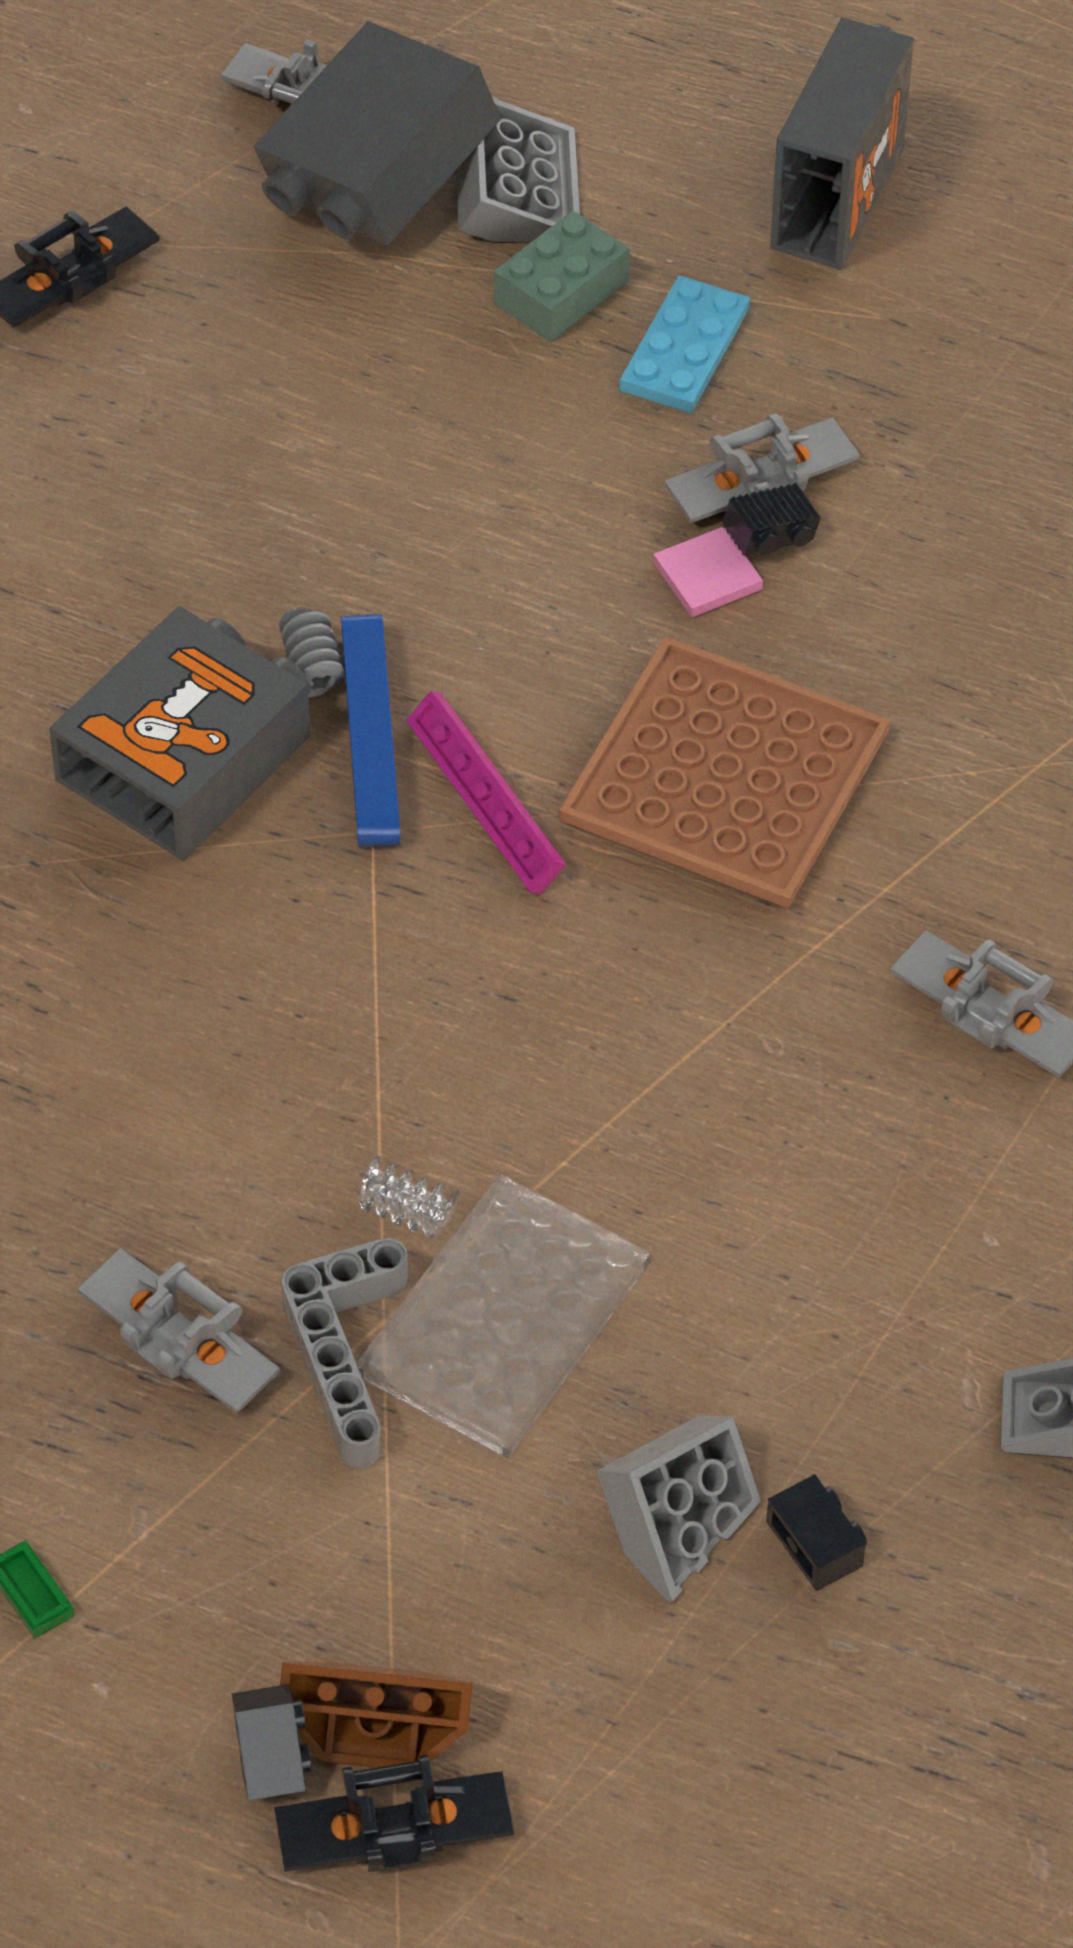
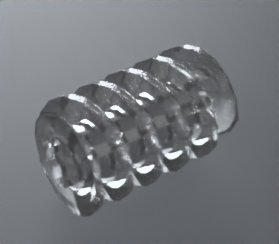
M375 1157L370 1162L362 1180L359 1198L360 1208L366 1212L375 1209L376 1215L382 1219L391 1216L392 1222L398 1226L404 1225L407 1222V1227L412 1232H419L423 1229V1235L428 1239H434L440 1235L451 1221L460 1200L459 1190L455 1189L446 1199L444 1198V1183L439 1182L430 1192L428 1191L429 1177L422 1176L418 1183L414 1185L412 1184L413 1170L407 1169L398 1178L396 1177L397 1163L392 1162L385 1171H381L382 1157Z

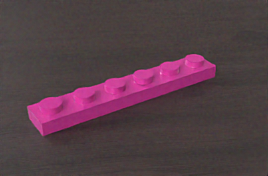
M431 690L406 721L529 892L540 895L562 871L566 863L442 693Z

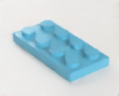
M678 275L620 378L619 391L692 414L750 309V297Z

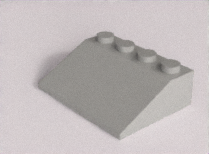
M493 98L501 120L456 169L458 227L460 231L491 242H532L572 210L580 214L575 128Z

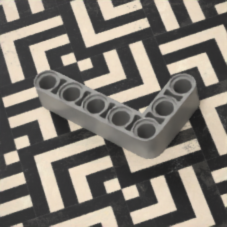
M391 1238L375 1240L295 1264L283 1273L281 1279L284 1312L340 1456L346 1464L358 1469L367 1468L375 1464L380 1457V1424L336 1313L396 1295L406 1287L408 1282L407 1250L401 1242ZM388 1265H389V1266H394L393 1268H388V1269L381 1268V1267H383V1266H388ZM343 1278L352 1279V1280H350V1281H344V1282H343V1281H339L340 1279H343ZM299 1291L309 1292L307 1294H297ZM313 1327H322V1328H323V1329H321V1330H316V1331L310 1330V1329L313 1328ZM328 1363L338 1364V1365L335 1366V1367H326V1366H323V1365L328 1364ZM341 1400H351V1401H353V1402L350 1403V1404H340V1403H338V1402L341 1401ZM356 1437L368 1438L367 1440L360 1442L352 1440Z

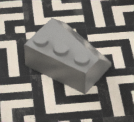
M698 1415L597 1470L625 1556L668 1602H673L683 1591L680 1586L692 1572L698 1573L709 1561L706 1556L721 1539H728L761 1502L732 1416Z

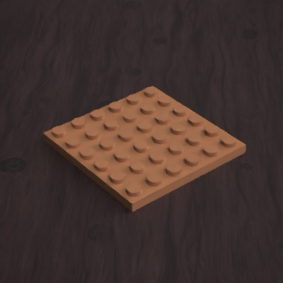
M665 636L559 809V821L789 909L888 734L890 719Z

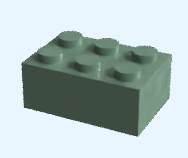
M572 210L494 271V304L551 343L629 281L630 248Z

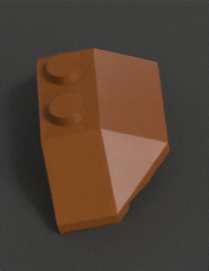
M282 1662L280 1685L288 1684L292 1700L301 1699L306 1728L297 1729V1733L321 1761L382 1767L418 1761V1756L427 1754L429 1761H431L468 1731L473 1682L429 1672L338 1662Z

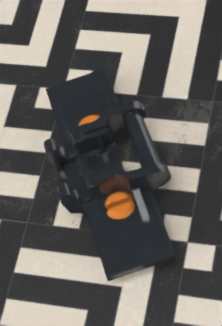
M127 206L89 227L87 221L74 211L66 213L63 216L64 220L27 242L21 240L14 245L17 256L25 266L0 280V317L14 328L55 303L61 306L66 302H76L116 278L117 266L160 241V236ZM71 233L74 235L75 249L61 259L50 250L45 249Z
M428 1754L418 1756V1761L357 1771H353L352 1766L342 1768L345 1796L274 1807L284 1872L356 1861L357 1865L366 1863L368 1872L435 1861L436 1852L443 1851V1846L514 1835L502 1771L433 1781ZM418 1780L422 1782V1787H417L415 1790L410 1791L411 1802L381 1808L374 1807L372 1797H367V1795L358 1796L356 1791Z

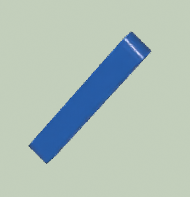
M382 614L341 616L358 847L400 844V823Z

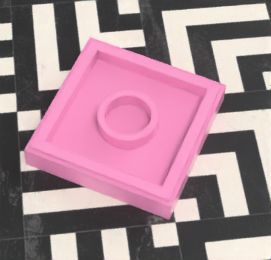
M723 527L653 554V564L691 618L763 590L762 578L747 557L742 555V551L738 550V545L734 544V539H731L730 533L727 534L726 528Z

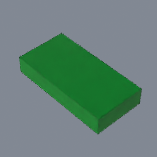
M26 1540L0 1554V1590L34 1639L75 1616L73 1606Z

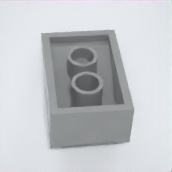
M1073 1358L1004 1372L1001 1448L1004 1452L1073 1458Z

